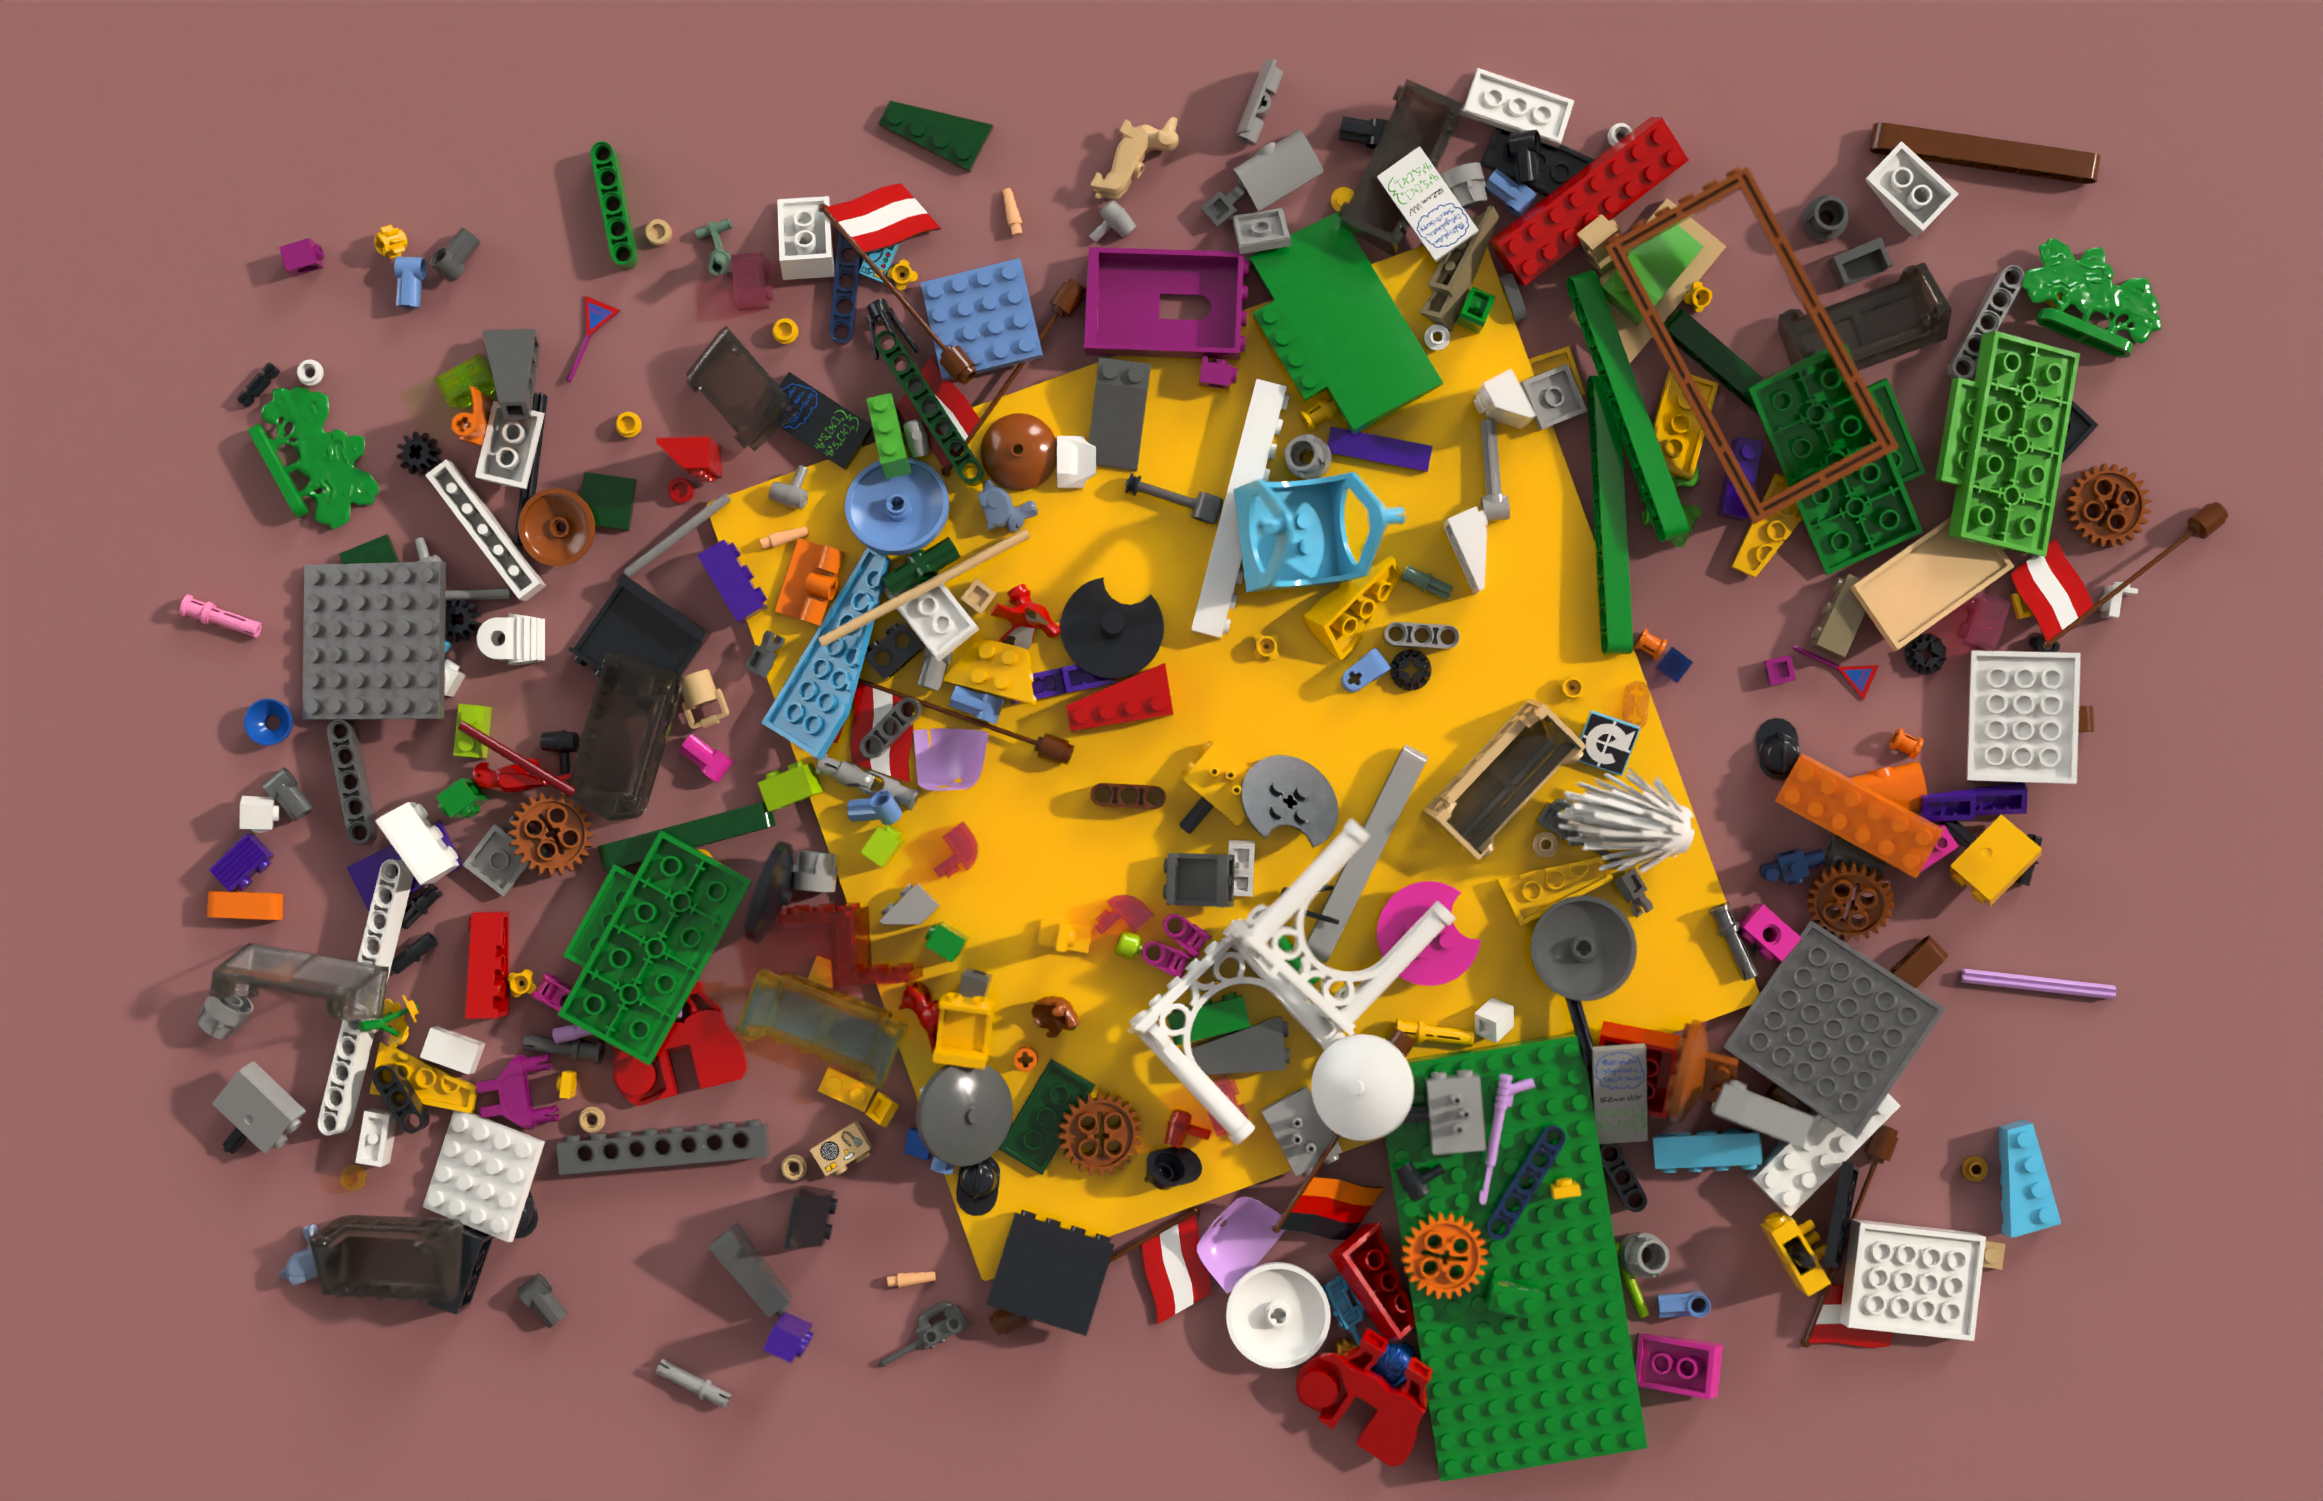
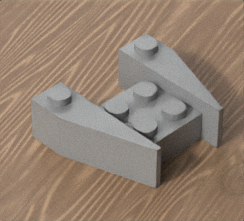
M1731 1080L1730 1084L1723 1083L1716 1103L1711 1102L1709 1107L1710 1110H1713L1714 1114L1801 1147L1805 1145L1815 1118L1810 1116V1114L1746 1090V1085L1737 1080Z

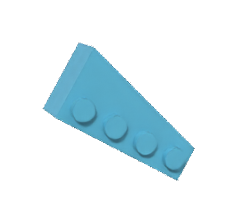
M2019 1120L1998 1126L1999 1160L2001 1161L2000 1185H2002V1234L2013 1238L2060 1225L2061 1220L2033 1123Z
M1729 1128L1724 1130L1723 1134H1718L1717 1131L1713 1130L1696 1132L1697 1135H1691V1132L1654 1134L1655 1169H1662V1173L1678 1172L1677 1168H1688L1689 1172L1704 1171V1167H1714L1716 1171L1730 1170V1166L1741 1165L1743 1170L1756 1169L1757 1165H1762L1763 1160L1761 1131L1751 1128L1752 1132H1744L1740 1128Z

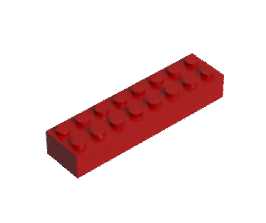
M1650 117L1489 240L1488 243L1508 273L1514 275L1516 283L1526 286L1581 244L1577 233L1602 214L1608 221L1615 218L1688 162L1689 159L1662 117Z

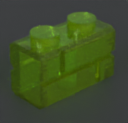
M477 354L434 378L444 399L452 408L462 409L472 403L470 386L475 387L486 395L491 394L495 390L491 367L486 358L481 354Z

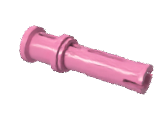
M189 594L184 597L180 606V616H190L199 619L202 624H217L247 634L253 638H257L262 629L261 622L216 608L213 602L205 603L193 599V596Z

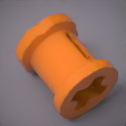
M1645 628L1639 635L1634 648L1636 650L1642 649L1653 656L1652 659L1657 660L1668 641L1666 639L1660 640L1648 633L1649 630Z
M1899 727L1891 737L1889 748L1892 750L1898 749L1908 754L1909 758L1915 759L1923 746L1924 739L1908 735Z
M1030 1046L1021 1047L1014 1055V1064L1020 1071H1030L1038 1062V1054ZM1024 1052H1027L1028 1057H1033V1060H1030L1028 1065H1024V1061H1019Z

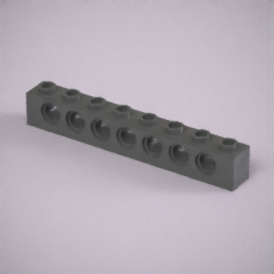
M760 1119L747 1120L745 1125L735 1126V1122H722L716 1128H709V1124L693 1125L692 1130H683V1126H673L667 1128L668 1132H657V1128L641 1130L642 1134L633 1135L631 1130L618 1131L616 1136L606 1137V1133L590 1134V1138L580 1139V1135L564 1136L563 1141L557 1143L559 1175L764 1158L770 1155L768 1123L761 1124ZM737 1133H742L747 1137L746 1146H740L736 1143L735 1136ZM712 1135L718 1136L721 1139L720 1148H713L710 1145L709 1139ZM685 1138H692L695 1141L696 1146L694 1150L690 1151L685 1148ZM659 1140H665L669 1143L670 1149L668 1153L659 1150ZM634 1142L642 1144L644 1148L642 1155H637L633 1152L632 1145ZM608 1144L616 1146L618 1150L616 1157L608 1155L606 1151ZM583 1146L591 1150L592 1156L590 1159L582 1157L581 1148Z

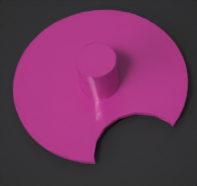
M1434 881L1417 882L1396 892L1384 906L1378 920L1377 942L1382 957L1392 949L1436 901L1440 902L1452 913L1453 903L1461 892L1450 885ZM1453 923L1450 926L1446 925L1399 976L1408 982L1423 986L1448 983L1462 975L1471 966L1478 954L1481 939L1467 938L1457 930Z

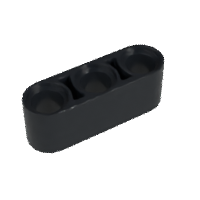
M394 1063L377 1067L372 1074V1081L401 1129L406 1133H415L425 1129L430 1122V1116L402 1069ZM385 1069L389 1070L392 1074L390 1083L383 1079V1071ZM398 1092H402L406 1097L404 1105L398 1103L396 1099ZM411 1114H415L418 1116V1127H415L411 1124Z
M1615 1143L1599 1144L1603 1170L1620 1202L1631 1212L1642 1211L1647 1205V1197L1621 1148ZM1606 1147H1613L1615 1150L1614 1156L1611 1159L1603 1158V1151ZM1619 1170H1626L1627 1177L1623 1182H1616L1615 1175ZM1631 1193L1639 1194V1201L1635 1205L1628 1204L1627 1200Z

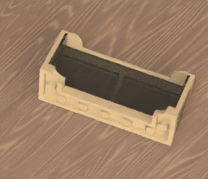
M1529 698L1423 811L1472 857L1480 860L1481 857H1487L1494 849L1492 846L1494 843L1493 837L1564 763L1577 762L1582 757V751L1587 746L1544 703Z

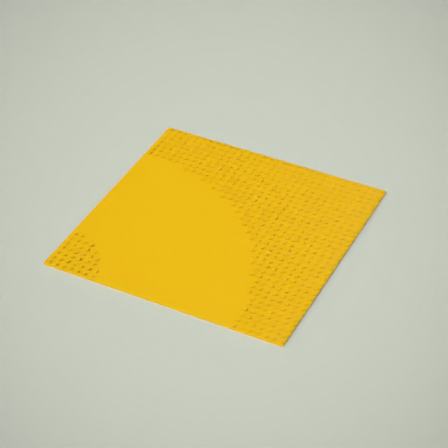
M1423 245L1371 264L1442 379L1443 385L1361 432L1433 446L1428 472L1331 454V465L1328 471L1320 478L1355 472L1383 503L1385 509L1404 508L1405 513H1400L1399 516L1405 515V522L1403 524L1386 525L1371 567L1392 556L1395 558L1402 575L1407 565H1410L1428 575L1432 573V577L1451 585L1453 589L1449 598L1444 600L1425 590L1421 592V588L1400 578L1388 599L1380 602L1373 613L1376 615L1373 622L1368 621L1361 632L1363 638L1359 644L1342 661L1338 660L1312 634L1303 616L1321 598L1347 582L1246 593L1243 573L1241 585L1235 583L1233 594L1238 595L1234 610H1228L1226 618L1231 620L1228 635L1222 634L1221 639L1191 632L1256 379L1287 386L1285 394L1290 395L1286 410H1280L1279 419H1283L1280 435L1274 434L1272 444L1277 446L1273 460H1267L1266 469H1270L1267 482L1304 480L1292 474L1285 462L1284 449L1294 438L1304 434H1312L1327 444L1331 427L1350 430L1338 410L1334 412L1333 418L1330 420L1328 418L1316 425L1313 431H1310L1299 415L1300 411H1306L1316 405L1317 400L1320 398L1326 399L1330 396L1325 390L1304 402L1253 317V312L1271 303L1272 300L1242 310L1247 311L1246 327H1241V336H1246L1245 352H1240V360L1222 359L1228 361V365H1233V368H1238L1236 384L1230 383V390L1199 386L1202 359L1141 356H1114L1109 358L1151 364L1137 471L1096 466V475L1086 481L1084 489H1058L1056 463L1054 471L1044 483L1030 490L1014 491L995 483L983 467L981 460L983 437L995 421L1009 414L1024 413L1039 418L1051 429L1056 441L1057 436H1083L1089 443L1099 362L1001 397L968 444V447L984 471V479L979 485H966L954 467L949 471V476H943L941 473L943 467L931 449L930 454L914 458L928 464L940 475L949 496V515L943 530L929 545L920 549L926 551L947 537L952 540L961 557L939 570L938 574L1024 529L1027 530L1030 536L1029 539L944 583L979 628L976 633L954 649L950 663L946 666L944 677L980 637L999 641L1012 628V623L1007 619L990 615L992 608L996 604L1010 608L1015 607L1009 602L1010 599L1007 595L1012 588L1025 584L1027 589L1031 591L1030 598L1032 602L1044 606L1052 621L1057 623L1061 621L1064 607L1076 590L1092 580L1104 577L1103 581L1106 591L1112 599L1121 604L1132 605L1140 603L1151 594L1159 605L1164 622L1162 643L1153 660L1145 668L1133 675L1116 678L1115 684L1165 663L1174 714L1172 716L1071 732L1066 705L1114 685L1111 684L1036 700V705L1027 703L1011 705L1010 699L995 696L1005 701L997 724H993L976 718L973 714L949 706L956 685L942 681L939 691L917 685L925 660L923 658L925 648L888 681H885L864 658L859 676L860 679L1036 741L1039 736L1044 737L1045 733L1068 740L1069 744L1074 745L1069 764L1062 763L1058 765L1038 758V752L1034 751L1035 745L923 706V713L913 724L914 730L927 729L929 748L931 747L930 729L949 728L984 731L988 733L984 763L978 781L968 789L941 791L924 789L918 785L913 732L909 759L911 783L855 764L863 772L865 770L873 771L900 782V785L913 790L916 788L920 789L917 802L912 811L908 810L907 806L897 803L902 811V816L891 826L902 833L900 838L905 842L886 867L876 864L862 854L861 850L878 826L886 827L887 825L882 824L880 820L851 822L848 818L847 805L850 800L872 798L873 796L862 792L858 787L845 786L835 782L834 778L827 775H817L823 792L810 797L829 853L836 855L835 868H837V875L917 1100L919 1101L921 1095L920 1089L926 1085L928 1080L938 1070L947 1064L933 1062L928 1034L920 1025L914 1011L907 1008L899 1010L903 991L906 990L908 985L914 987L913 984L917 980L929 989L933 1000H940L943 994L959 992L963 972L965 969L971 968L993 974L987 994L988 1001H995L989 1057L986 1065L994 1068L1009 1087L1013 1104L1011 1125L1051 1058L1094 1083L1096 1086L1091 1092L1093 1098H1096L1097 1092L1100 1091L1103 1098L1106 1097L1108 1092L1112 1093L1113 1100L1120 1095L1122 1097L1121 1105L1129 1101L1131 1104L1129 1110L1135 1109L1137 1112L1133 1119L1138 1118L1141 1121V1124L1135 1127L1143 1132L1142 1135L1136 1136L1141 1141V1145L1133 1146L1138 1154L1128 1155L1131 1163H1127L1124 1160L1121 1162L1123 1170L1114 1166L1112 1175L1108 1169H1104L1103 1176H1100L1098 1170L1095 1169L1091 1176L1088 1173V1167L1080 1172L1078 1169L1079 1162L1071 1166L1069 1162L1071 1157L1065 1158L1063 1155L1067 1148L1063 1149L1060 1146L1043 1175L998 1149L991 1155L1000 1168L998 1197L995 1206L984 1215L973 1216L967 1214L960 1208L957 1202L956 1190L961 1166H955L952 1175L944 1174L977 1268L984 1281L995 1278L1015 1213L1021 1214V1210L1037 1214L1035 1219L1045 1222L1046 1218L1060 1221L1061 1228L1070 1230L1072 1225L1085 1229V1235L1095 1238L1096 1233L1110 1237L1293 1171L1261 1109L1307 1085L1312 1094L1311 1085L1314 1068L1324 1052L1321 1046L1270 992L1261 987L1250 984L1232 985L1210 997L1212 1002L1222 1000L1221 995L1237 992V996L1243 995L1250 1025L1275 1016H1282L1283 1022L1288 1023V1037H1284V1048H1289L1290 1063H1285V1070L1207 1075L1235 1107L1255 1126L1254 1130L1242 1142L1235 1145L1229 1138L1230 1134L1140 1037L1127 1031L1131 1026L1129 1021L1138 1012H1142L1144 1009L1147 1011L1150 1008L1148 1003L1158 993L1163 996L1169 990L1167 984L1175 977L1145 962L1142 953L1140 955L1136 954L1133 959L1117 955L1115 953V946L1120 934L1126 930L1141 937V945H1144L1147 941L1156 940L1189 953L1178 942L1169 937L1163 929L1164 918L1168 914L1178 913L1212 936V939L1207 940L1198 952L1199 956L1197 959L1200 960L1206 955L1203 950L1212 941L1215 940L1218 943L1224 937L1222 932L1231 924L1233 919L1237 921L1241 918L1244 921L1249 913L1258 905L1264 904L1268 908L1281 897L1283 887H1290L1345 829L1344 825L1350 819L1363 828L1404 744L1428 755L1427 761L1328 961L1324 962L1318 958L1316 959L1332 969L1346 972L1364 970L1379 962L1383 957L1377 942V925L1384 906L1402 888L1423 881L1444 883L1461 892L1453 903L1451 914L1456 918L1453 924L1461 934L1467 938L1481 939L1478 954L1471 966L1462 975L1448 983L1423 986L1408 982L1398 976L1353 1023L1356 1026L1353 1029L1355 1032L1353 1035H1373L1386 1040L1395 1027L1397 1018H1401L1404 1022L1417 1023L1418 1021H1423L1427 1026L1474 1030V1043L1472 1047L1424 1041L1421 1044H1414L1405 1058L1410 1059L1575 1032L1565 997L1556 994L1543 983L1532 962L1531 938L1540 917L1520 926L1497 879L1602 856L1594 850H1582L1584 846L1580 844L1579 846L1575 844L1571 846L1568 844L1569 841L1566 839L1563 841L1558 838L1559 835L1544 828L1536 819L1547 802L1552 803L1558 798L1566 799L1565 792L1569 791L1583 795V793H1586L1585 790L1591 791L1578 786V782L1610 791L1600 787L1596 783V778L1627 791L1604 776L1605 773H1609L1643 794L1644 791L1627 779L1626 774L1631 775L1628 772V768L1633 770L1662 796L1653 785V780L1656 781L1658 776L1677 803L1691 810L1694 818H1690V829L1695 831L1692 843L1685 853L1680 852L1677 857L1669 856L1643 873L1638 869L1640 865L1649 860L1623 871H1618L1620 866L1609 868L1614 880H1616L1624 872L1635 867L1648 889L1644 894L1653 904V909L1648 913L1641 907L1643 913L1639 917H1635L1631 912L1632 901L1626 902L1614 880L1582 895L1603 899L1617 907L1630 922L1637 943L1635 965L1625 983L1615 992L1604 998L1593 1001H1581L1594 1047L1599 1045L1603 1021L1672 1034L1683 1030L1686 1023L1691 1024L1695 1019L1705 1022L1752 1005L1760 994L1754 978L1747 979L1746 981L1742 980L1724 937L1718 935L1717 930L1719 928L1713 915L1708 913L1709 909L1725 903L1726 900L1634 647L1631 654L1604 655L1602 653L1595 540L1553 426L1539 431L1534 418L1522 429L1496 421L1502 494L1508 496L1510 517L1509 520L1488 521V525L1485 526L1487 529L1485 588L1481 592L1473 595L1442 525L1448 518L1477 506L1478 511H1481V498L1486 496L1481 421L1487 418L1484 413L1479 414L1473 402L1476 399L1474 395L1483 383L1512 369L1519 384L1522 381L1535 377L1488 247L1471 287L1473 286L1495 296L1486 322L1479 334L1455 323L1453 330L1449 331V344L1440 351L1431 350L1426 346L1424 334L1430 326L1437 324L1420 313L1422 307L1434 292L1429 288L1428 284L1440 260L1435 262ZM1434 333L1433 339L1439 342L1442 340V336L1439 333ZM992 401L972 407L979 419ZM904 440L908 457L912 458L906 440ZM876 442L861 447L846 470L829 459L806 467L808 471L801 489L808 491V501L802 510L787 508L785 505L769 499V490L772 483L780 482L791 485L796 473L794 471L728 495L731 502L710 517L718 542L723 539L728 541L729 544L734 542L741 553V556L738 557L742 566L748 565L755 577L751 581L756 588L761 587L768 599L765 601L768 608L747 620L755 645L760 647L763 635L767 630L775 634L772 642L775 640L776 635L785 638L783 646L773 652L777 656L772 669L767 675L774 699H776L819 626L775 612L797 540L790 541L779 547L773 548L771 546L763 549L760 539L769 537V534L806 526L809 535L801 537V539L845 552L837 575L839 582L838 590L835 597L829 600L824 615L825 618L867 548L854 536L849 527L845 514V499L855 477L867 466L880 460ZM1020 445L1015 446L1014 453L1021 454L1023 447ZM1307 451L1303 455L1304 464L1312 462L1314 458L1313 451ZM975 467L968 468L965 472V477L974 478L978 473V469ZM1133 473L1134 477L1138 478V476H1141V482L1194 499L1197 498L1199 492L1220 497L1223 499V503L1216 524L1213 525L1192 518L1193 509L1138 491L1135 496L1133 492L1130 494V491L1127 494L1125 493L1126 480ZM991 480L994 486L1002 488L1010 495L1014 507H1020L1028 501H1033L1038 509V514L1032 518L1025 519L1023 526L1016 533H1010L1007 527L988 531V521L981 507L978 494L983 491L982 486L984 482ZM1348 488L1345 501V530L1350 551L1358 563L1370 530L1367 509ZM911 553L905 555H886L892 559L888 573L905 564L906 558ZM1241 560V564H1240V569H1243V561H1242V560ZM976 578L997 594L982 615L960 599ZM884 592L882 593L879 606L890 600ZM896 608L875 620L868 646L876 640L881 642L887 637L885 632L895 623H898V625L905 623L922 643L923 641ZM1392 622L1440 624L1454 626L1460 634L1458 644L1449 650L1405 648L1387 645L1383 640L1382 634L1386 626ZM1393 627L1390 628L1388 635L1392 641H1400L1402 632L1398 628ZM1036 629L1033 642L1028 649L1030 651V670L1032 673L1076 665L1065 650L1061 631L1057 637L1049 638L1041 629ZM1423 629L1415 631L1414 637L1416 641L1425 643L1428 638L1426 631ZM1442 631L1440 639L1444 644L1449 645L1453 642V635L1449 631ZM1261 633L1263 636L1276 634L1279 637L1280 641L1277 644L1279 656L1275 660H1271L1269 657H1262L1261 659L1254 657L1253 652L1256 650L1254 637L1257 634ZM906 634L900 635L896 640L899 648H906L910 643L909 636ZM1265 644L1264 648L1268 649L1269 645ZM1374 648L1379 650L1389 665H1391L1394 657L1404 650L1421 651L1429 659L1432 668L1430 680L1422 688L1414 691H1407L1398 687L1391 678L1390 670L1357 692H1348L1341 684V678L1345 671ZM886 651L880 652L877 656L878 664L881 666L887 665L890 661L889 653ZM1410 659L1408 667L1400 669V671L1409 673L1410 680L1412 681L1414 673L1422 671V669L1414 667L1412 659ZM1349 674L1350 679L1348 680V683L1350 685L1352 683H1355L1358 686L1357 681L1360 679L1359 676L1356 675L1353 677L1351 674ZM1574 674L1582 675L1586 696L1582 699L1578 697L1573 698L1569 702L1563 701L1561 699L1562 690L1558 686V680L1561 677H1573ZM1573 685L1570 686V690H1574ZM854 698L849 716L826 752L828 757L840 762L845 760L852 763L850 740L855 711ZM1529 698L1544 703L1579 739L1590 710L1640 726L1639 734L1622 776L1580 761L1564 763L1493 837L1494 843L1492 846L1494 849L1487 857H1481L1480 860L1472 857L1423 811ZM912 703V705H913V715H914L915 712H916V707H915V705ZM1539 720L1530 728L1525 727L1490 765L1509 781L1548 739L1551 740L1556 746L1517 787V789H1520L1566 741V738L1546 720ZM1215 740L1249 768L1261 759L1270 756L1286 755L1299 758L1319 770L1330 783L1338 803L1337 824L1326 841L1312 848L1308 838L1298 829L1290 826H1279L1272 829L1267 835V839H1265L1253 828L1247 817L1237 826L1218 809L1213 807L1197 828L1189 834L1179 824L1202 796L1183 781L1185 775L1182 771L1191 761L1196 764L1202 757L1198 752L1208 741L1213 744ZM790 741L796 761H802L803 765L813 763L816 770L819 759ZM1486 768L1455 801L1457 805L1452 810V816L1447 822L1460 834L1505 784ZM875 777L874 787L871 791H880L884 787V782ZM957 778L954 782L960 783L962 779ZM1099 783L1151 785L1162 788L1165 792L1166 800L1163 806L1158 809L1103 807L1093 803L1090 794L1092 788ZM937 786L935 788H946L950 786ZM1100 787L1095 792V798L1099 802H1106L1110 797V792L1105 787ZM1125 789L1121 793V799L1124 803L1130 804L1136 799V793L1132 789ZM1151 790L1147 794V801L1151 805H1157L1162 800V795L1157 790ZM1512 792L1510 796L1495 810V812L1480 826V828L1468 840H1466L1468 843L1514 796V792ZM1540 832H1550L1558 840V849L1551 857H1540L1533 851V838ZM1229 840L1255 841L1253 897L1234 896L1233 907L1166 905V899L1163 897V887L1167 884L1164 860L1167 858L1168 853L1228 854ZM1543 840L1541 847L1547 850L1550 847V842ZM1606 849V851L1609 852V853H1611V854H1612V853H1617V852H1622V851H1627V850H1632V849ZM1635 854V855H1631V856H1626V857H1625V856H1622V857H1617V858H1621V859L1623 860V859H1626V858H1629V857H1632V856H1636V855H1639V854ZM1608 859L1605 860L1606 864L1613 863ZM1344 865L1326 883L1327 885H1335ZM919 883L940 904L922 924H882L880 922L884 917L881 912L891 902L896 905L902 899L899 894L909 884L914 887ZM1332 890L1318 892L1312 898L1306 910L1320 914ZM1294 914L1283 926H1294ZM1304 916L1303 932L1306 942L1317 919ZM1173 918L1168 922L1167 928L1171 932H1178L1182 927V922L1177 918ZM1041 919L1093 927L1089 952L1083 953L1071 950L1061 952L1055 951V947L1038 945ZM945 922L969 937L954 962L948 961L925 946L928 942L925 936L932 925ZM1285 934L1286 938L1294 947L1296 942L1295 936ZM1155 945L1148 947L1146 950V956L1149 959H1156L1161 953L1160 948ZM1230 947L1226 952L1236 951L1232 947ZM1193 956L1192 959H1188L1186 966L1196 957ZM1226 958L1219 965V973L1227 979L1235 978L1238 971V963L1233 958ZM1245 962L1243 977L1261 979ZM1212 966L1197 979L1198 982L1203 984H1209L1212 981L1215 982V985L1220 983L1212 975ZM1184 968L1182 974L1185 975L1188 971ZM1323 978L1312 985L1319 992H1321L1320 985ZM1362 980V981H1354V982H1353L1354 988L1357 987V986H1358L1360 983H1362L1364 980ZM1333 982L1329 986V993L1334 997L1336 992L1345 985V982ZM1189 988L1172 1004H1186L1187 1008H1192L1188 1005L1191 1001V991ZM1199 991L1200 996L1206 991ZM1043 997H1063L1073 1006L1074 1011L1078 1015L1079 1024L1073 1031L1063 1029L1057 1037L1048 1038L1046 1033L1050 1031L1046 1028H1040L1034 1021L1031 1012L1033 1004ZM1491 998L1514 1006V1027L1497 1043L1475 1034L1474 1013ZM1166 1016L1165 1025L1170 1029L1168 1017ZM1345 1030L1342 1031L1345 1036H1350ZM1224 1033V1034H1220V1035H1216V1036H1212V1037H1208V1038H1204V1039H1200V1040H1196V1041L1190 1042V1046H1194V1045L1203 1043V1042H1205V1041L1214 1039V1038H1216V1037H1219V1036H1222V1035H1225V1034H1228V1033ZM1169 1036V1038L1171 1039V1041L1174 1043L1173 1037H1172V1036ZM1182 1044L1177 1045L1179 1050L1183 1053ZM1024 1046L1032 1047L1038 1054V1062L1035 1067L1027 1072L1020 1071L1014 1064V1055ZM1024 1052L1023 1056L1019 1058V1061H1024V1065H1028L1030 1060H1033V1057H1028L1027 1052ZM1102 1111L1098 1112L1099 1133L1096 1134L1099 1140V1156L1103 1154L1101 1135L1105 1133L1101 1126ZM1111 1115L1106 1123L1108 1125H1115L1119 1121V1116ZM1085 1116L1080 1124L1082 1126H1089L1094 1118ZM1341 1136L1337 1143L1342 1152L1378 1139L1359 1141ZM1115 1140L1109 1142L1107 1149L1110 1151L1116 1150L1120 1142ZM1085 1142L1081 1146V1150L1083 1152L1092 1150L1094 1143ZM1182 1146L1193 1151L1201 1160V1175L1192 1183L1175 1186L1169 1190H1159L1151 1183H1145L1147 1156L1152 1151Z

